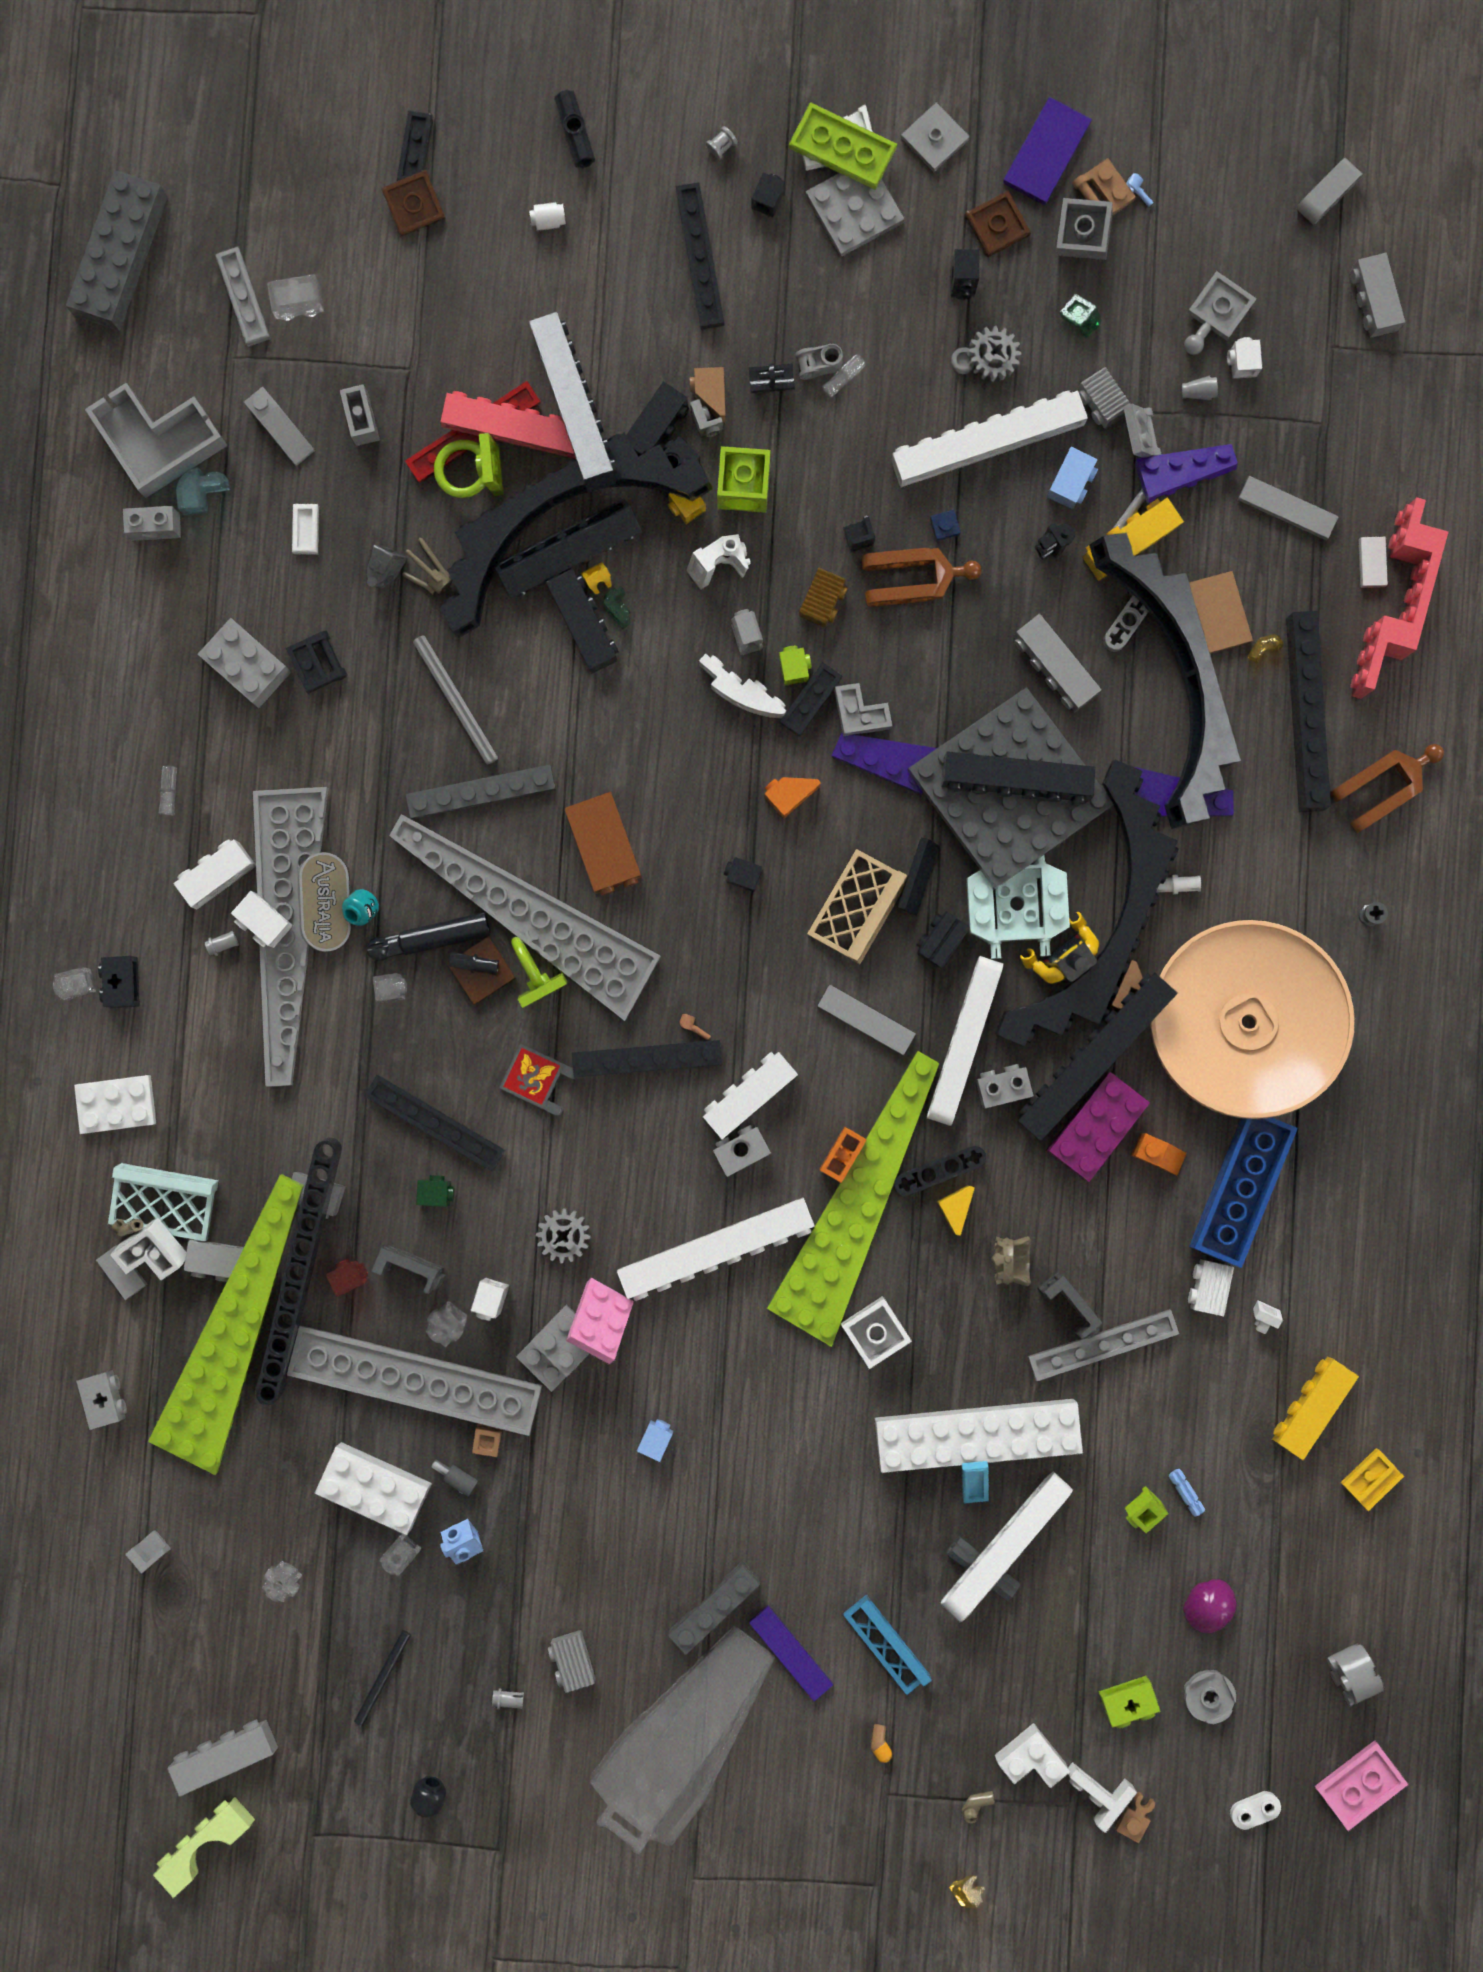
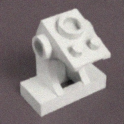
M738 534L722 536L703 550L699 548L693 552L686 571L698 587L703 589L709 585L715 565L719 563L730 564L743 578L748 565H750V559H745L747 556L746 546L744 542H740Z

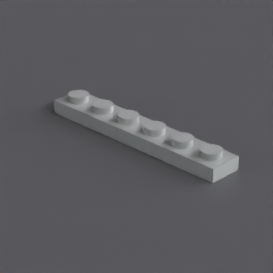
M1169 1309L1099 1332L1090 1339L1087 1337L1030 1355L1028 1359L1035 1380L1040 1381L1178 1335L1179 1332L1172 1311Z

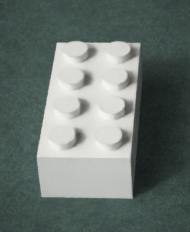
M341 1442L335 1447L315 1494L407 1535L414 1525L432 1483Z

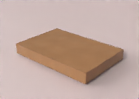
M1232 571L1189 583L1210 654L1253 641Z

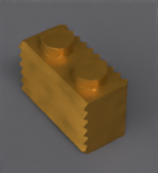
M818 568L800 608L799 617L823 628H826L828 622L833 623L838 609H835V605L838 600L843 601L848 587L844 586L846 579Z

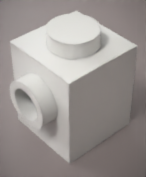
M1249 337L1241 338L1235 341L1232 348L1228 350L1227 362L1232 368V378L1257 377L1262 369L1260 340H1252Z

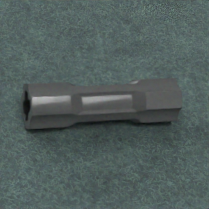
M960 1536L954 1540L947 1551L948 1556L967 1569L980 1555L973 1546ZM1005 1572L992 1589L1009 1601L1019 1589L1020 1583Z

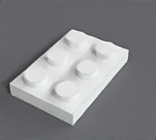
M151 1075L74 1085L80 1134L156 1124Z

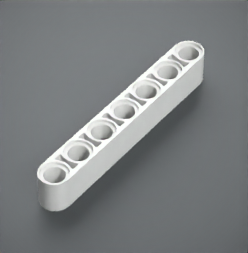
M979 956L932 1098L927 1115L928 1119L949 1126L953 1123L1002 972L1003 963Z
M1055 1472L1050 1473L941 1601V1604L959 1622L963 1621L973 1611L1066 1501L1073 1489Z

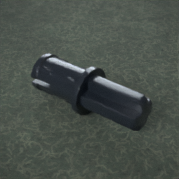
M452 952L449 957V966L471 970V973L477 971L497 975L499 960L478 957V954L471 956Z

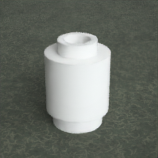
M557 202L534 205V210L530 211L531 225L537 226V231L560 228V225H566L563 204L557 205Z

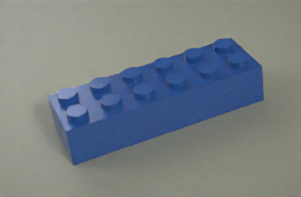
M1272 1117L1265 1119H1240L1190 1242V1248L1242 1268L1298 1128Z

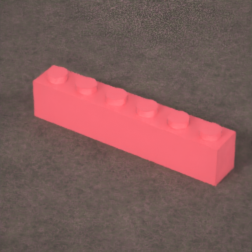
M459 391L446 394L441 427L476 436L489 433L493 440L576 459L561 416L550 414L549 417L539 415L540 412L533 409L521 411L515 409L516 406L508 403H501L500 406L492 404L490 399L477 397V400L467 398V394Z

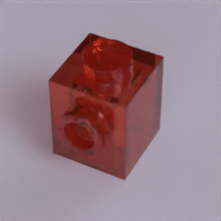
M349 1258L335 1264L336 1270L326 1274L336 1297L368 1282L366 1279L368 1272L364 1264H359L358 1260L350 1262Z

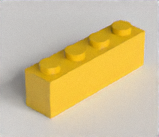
M1168 497L1161 502L1159 499H1156L1146 506L1147 512L1141 516L1138 512L1126 520V526L1122 529L1116 526L1106 535L1127 532L1133 555L1137 556L1184 522ZM1087 546L1086 550L1088 552L1082 558L1097 580L1100 581L1107 575L1095 567L1090 546Z
M1327 1357L1325 1360L1322 1359L1315 1368L1317 1373L1312 1380H1308L1301 1389L1303 1394L1298 1401H1294L1287 1410L1289 1415L1284 1422H1280L1273 1432L1275 1436L1272 1440L1302 1460L1305 1459L1359 1377L1330 1357Z

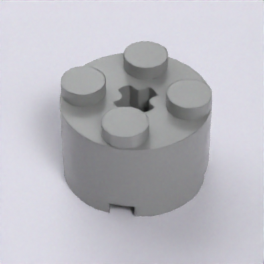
M1361 1644L1352 1645L1327 1658V1662L1332 1669L1330 1675L1336 1686L1341 1685L1343 1687V1695L1349 1706L1384 1691L1380 1676H1376L1373 1668L1375 1665Z

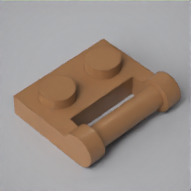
M1108 158L1087 173L1077 177L1072 183L1076 190H1080L1086 200L1100 201L1088 185L1089 182H1092L1105 201L1113 202V215L1132 203L1136 198Z

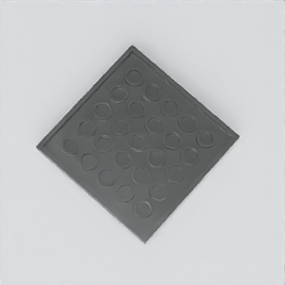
M1027 687L907 770L994 889L1001 886L1114 806L1110 797L1096 779L1094 796L1089 802L1081 805L1073 804L1071 800L1061 799L1060 802H1050L1044 797L1024 799L1022 795L1012 794L1010 797H1001L995 792L975 794L972 790L962 789L960 792H952L947 790V787H941L943 758L947 751L1086 766Z

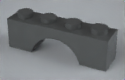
M742 1560L724 1577L718 1587L701 1604L687 1612L669 1629L668 1636L686 1655L760 1585V1578Z

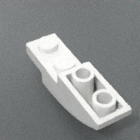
M705 653L699 660V666L715 679L711 684V689L725 700L758 715L781 719L785 715L786 710L784 707L786 705L776 696L771 698L766 693V687L759 681L753 682L751 679H748L742 686L740 684L742 680L732 671L727 673L722 668L723 663L715 656L710 658Z

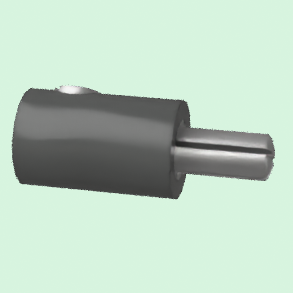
M435 1460L432 1464L433 1469L445 1476L444 1482L466 1496L470 1495L478 1482L477 1479L454 1464L451 1468L438 1460Z

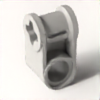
M836 344L804 348L795 353V358L799 360L801 370L799 377L803 380L835 373L843 365L842 350ZM828 355H836L838 359L835 362H829L826 360V357Z

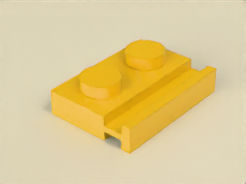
M1376 1448L1340 1483L1369 1511L1404 1475Z

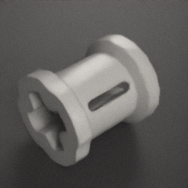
M725 126L720 128L721 132L712 141L708 140L705 143L708 151L717 160H721L723 158L722 154L738 143L733 133Z

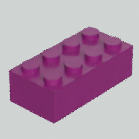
M1105 1072L1045 1151L1081 1179L1090 1182L1150 1102L1114 1074Z

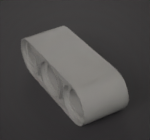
M1347 158L1342 159L1300 202L1296 209L1310 223L1315 225L1357 183L1363 174Z

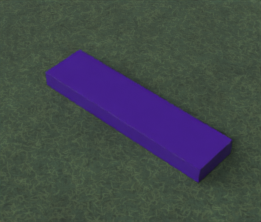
M769 1605L749 1621V1624L813 1701L817 1700L833 1686V1682Z

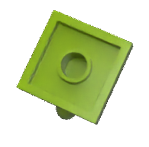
M489 433L479 434L480 445L470 440H456L447 444L439 452L434 463V475L437 484L445 493L457 498H467L476 495L486 486L494 496L504 495L500 449ZM458 450H470L476 454V469L479 479L473 485L466 488L452 486L444 475V464L447 458Z
M519 937L512 939L511 943L514 951L530 979L526 983L530 990L518 997L522 1008L567 984V979L563 972L549 979L547 973L541 974L523 941Z

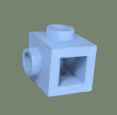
M468 1519L441 1532L443 1543L440 1546L446 1558L450 1557L456 1565L483 1551L478 1531Z

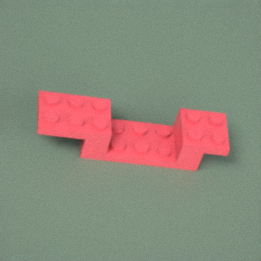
M1416 497L1410 504H1406L1402 511L1398 512L1395 519V525L1397 526L1396 534L1391 536L1388 548L1391 549L1390 558L1415 564L1410 577L1413 580L1412 587L1407 590L1404 598V603H1407L1405 612L1401 613L1399 619L1384 615L1377 622H1374L1372 626L1367 627L1363 637V641L1366 642L1364 651L1360 652L1357 659V665H1360L1358 674H1355L1351 681L1352 697L1362 699L1375 690L1384 656L1403 660L1417 650L1448 536V531L1420 524L1426 502L1424 499Z

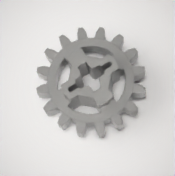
M994 326L990 332L985 327L982 334L977 332L974 336L975 340L972 339L969 343L971 349L968 350L967 356L973 358L968 364L976 366L975 374L979 371L982 372L981 379H985L989 375L992 382H994L997 376L1000 380H1004L1006 374L1010 376L1014 371L1013 368H1016L1019 364L1017 359L1020 357L1021 352L1016 351L1020 344L1019 342H1012L1015 335L1007 336L1006 328L998 332L997 326Z
M564 1208L560 1215L557 1210H553L554 1217L551 1218L549 1215H545L544 1218L547 1223H539L538 1225L543 1230L536 1233V1236L542 1237V1241L537 1245L545 1247L542 1252L543 1255L551 1253V1261L559 1257L560 1263H564L565 1257H568L570 1262L574 1261L573 1254L581 1257L583 1255L580 1250L581 1247L587 1249L589 1246L584 1240L591 1238V1235L585 1234V1230L590 1227L589 1225H582L585 1218L580 1217L577 1219V1211L575 1210L570 1215H568L567 1208ZM568 1219L572 1222L569 1225H561L557 1220ZM549 1227L550 1230L553 1232L552 1240L550 1242H548L547 1232ZM572 1228L567 1235L568 1242L564 1239L555 1243L560 1236L559 1230L563 1232ZM577 1229H579L580 1232V1240L578 1244L574 1240V1234ZM558 1246H565L570 1251L559 1252L555 1249Z

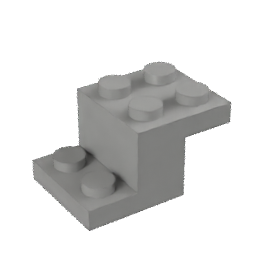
M567 1304L516 1356L551 1392L590 1354L566 1341L576 1314Z

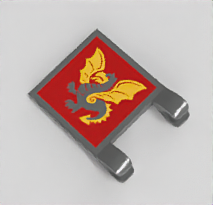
M520 1043L499 1088L554 1115L560 1116L563 1112V1107L549 1101L551 1093L561 1074L577 1080L579 1077L573 1078L572 1067Z

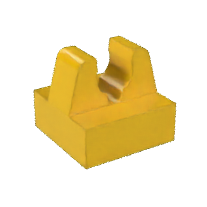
M602 562L581 573L585 583L595 594L600 593L597 588L600 581L605 582L608 588L612 586L611 575Z

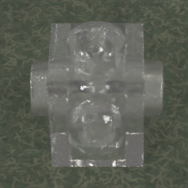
M447 1301L439 1311L435 1309L429 1315L426 1333L434 1342L441 1343L446 1347L451 1341L456 1342L461 1337L467 1315Z
M281 1561L275 1568L271 1566L263 1577V1580L266 1582L261 1589L266 1591V1596L271 1600L283 1603L288 1596L293 1598L301 1585L298 1584V1581L302 1574L293 1565Z

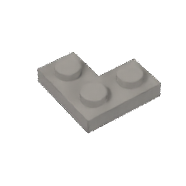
M859 683L835 687L834 692L843 736L892 728L888 703L864 706Z

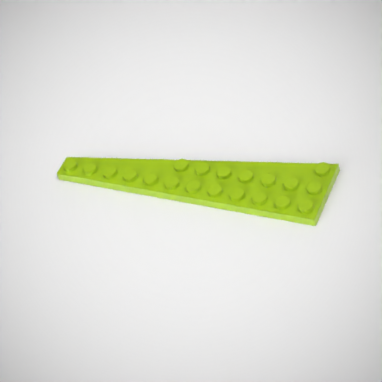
M919 1051L916 1052L868 1134L867 1141L843 1182H840L767 1307L768 1310L831 1347L939 1066L938 1062Z
M283 1174L279 1176L148 1442L214 1475L218 1473L228 1434L233 1424L234 1414L240 1401L241 1391L246 1381L248 1368L253 1358L272 1288L275 1285L276 1275L282 1262L285 1245L289 1238L292 1222L304 1188L303 1184Z

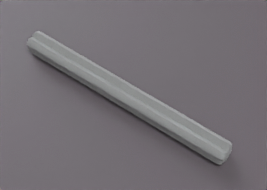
M423 635L413 641L415 647L485 763L491 764L498 759L496 753L429 642Z

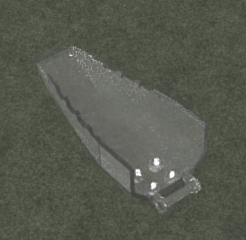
M734 1626L710 1648L709 1652L702 1656L647 1711H644L623 1731L595 1768L590 1783L608 1805L596 1823L602 1828L605 1826L632 1847L631 1851L637 1855L640 1854L649 1839L672 1846L704 1803L756 1699L775 1656L738 1627ZM616 1812L642 1832L640 1837L637 1838L611 1818L613 1813Z

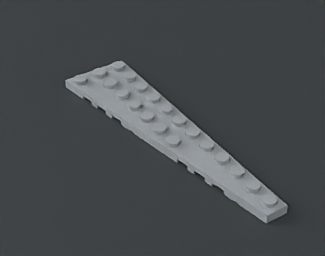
M328 787L253 791L257 894L293 925L274 948L268 945L262 947L259 944L266 1087L293 1085L309 945L304 941L300 933L298 871L308 857L321 853Z
M400 815L389 835L626 1021L661 957L660 955L406 816Z

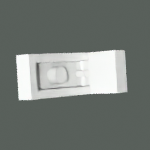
M1072 1762L1068 1767L1070 1771L1068 1775L1071 1778L1069 1782L1079 1791L1085 1789L1091 1794L1089 1796L1091 1801L1101 1808L1093 1819L1097 1827L1106 1833L1137 1792L1133 1785L1124 1779L1114 1793L1111 1794Z

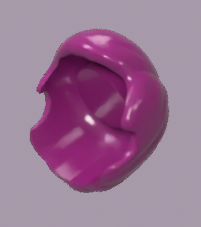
M1211 1579L1208 1582L1197 1584L1191 1590L1184 1603L1183 1610L1185 1618L1192 1628L1209 1634L1221 1630L1231 1621L1236 1612L1237 1603L1235 1594L1228 1583L1221 1579Z

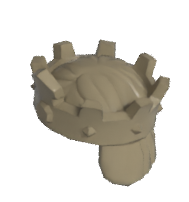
M1026 1236L1017 1240H1012L1008 1237L1005 1239L996 1237L995 1254L991 1258L994 1263V1269L997 1272L995 1274L996 1285L1001 1283L1008 1285L1015 1282L1020 1285L1029 1286L1031 1284L1029 1273L1030 1237Z

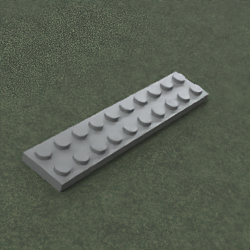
M302 1325L298 1329L287 1372L288 1376L527 1436L531 1434L542 1385Z

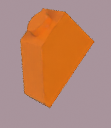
M783 777L779 781L774 779L765 787L767 792L764 793V798L784 819L821 786V782L818 779Z
M1140 1133L1131 1156L1177 1176L1187 1153L1149 1134Z

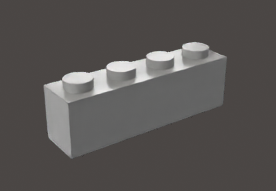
M1040 613L1015 633L1014 638L1016 640L1014 643L1022 653L1026 652L1029 655L1031 665L1036 671H1042L1046 676L1045 681L1053 691L1057 690L1062 696L1060 699L1067 709L1070 710L1072 708L1076 712L1099 694L1101 688Z
M253 1720L244 1725V1730L235 1733L234 1730H231L221 1735V1740L213 1744L209 1740L197 1746V1751L189 1754L188 1751H184L173 1758L174 1761L167 1769L179 1797L273 1755L278 1746L267 1720L259 1723L258 1720Z

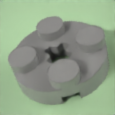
M1217 1670L1200 1671L1194 1674L1184 1685L1186 1707L1198 1720L1216 1724L1226 1720L1231 1715L1234 1702L1236 1703V1692L1228 1678ZM1207 1691L1216 1692V1695L1213 1697L1214 1702L1210 1703L1208 1700H1204Z

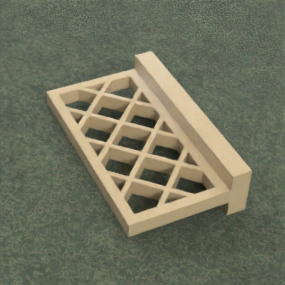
M856 849L807 934L860 965L901 895L908 876ZM860 857L868 862L870 870L856 874L854 865ZM871 864L875 865L878 868L873 869ZM886 871L892 875L888 883L877 886L874 873ZM871 874L874 887L860 891L857 878ZM854 879L858 892L844 895L842 885L844 882ZM840 891V895H841V896L835 898V897L837 896L838 892ZM876 891L878 900L875 905L865 907L862 894ZM859 896L862 908L848 912L845 899ZM842 900L845 913L831 917L829 909L831 904ZM871 910L870 914L867 916L866 911ZM863 912L866 920L863 926L852 928L849 916ZM827 913L829 918L823 919ZM847 917L850 929L836 933L833 920ZM830 922L832 935L822 937L815 933L820 924ZM859 931V933L857 934V936H856V938H855L854 932ZM851 933L853 943L847 951L839 946L837 937ZM834 938L835 943L829 941V939Z

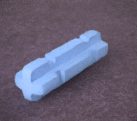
M1180 1469L1172 1471L1169 1474V1478L1176 1485L1175 1488L1185 1504L1189 1505L1188 1509L1195 1517L1199 1516L1205 1511L1204 1506L1198 1501V1497L1189 1482L1185 1480L1186 1477Z

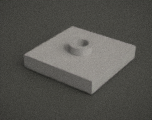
M937 102L901 134V139L933 172L968 142L970 137Z

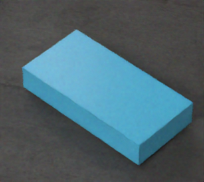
M987 1461L962 1463V1495L964 1503L989 1501Z

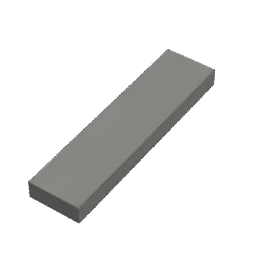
M239 247L215 254L246 345L249 347L270 340L271 338Z
M1251 476L1247 478L1238 498L1239 501L1324 540L1329 538L1339 517Z
M829 985L817 1006L901 1055L905 1054L916 1034L832 985Z

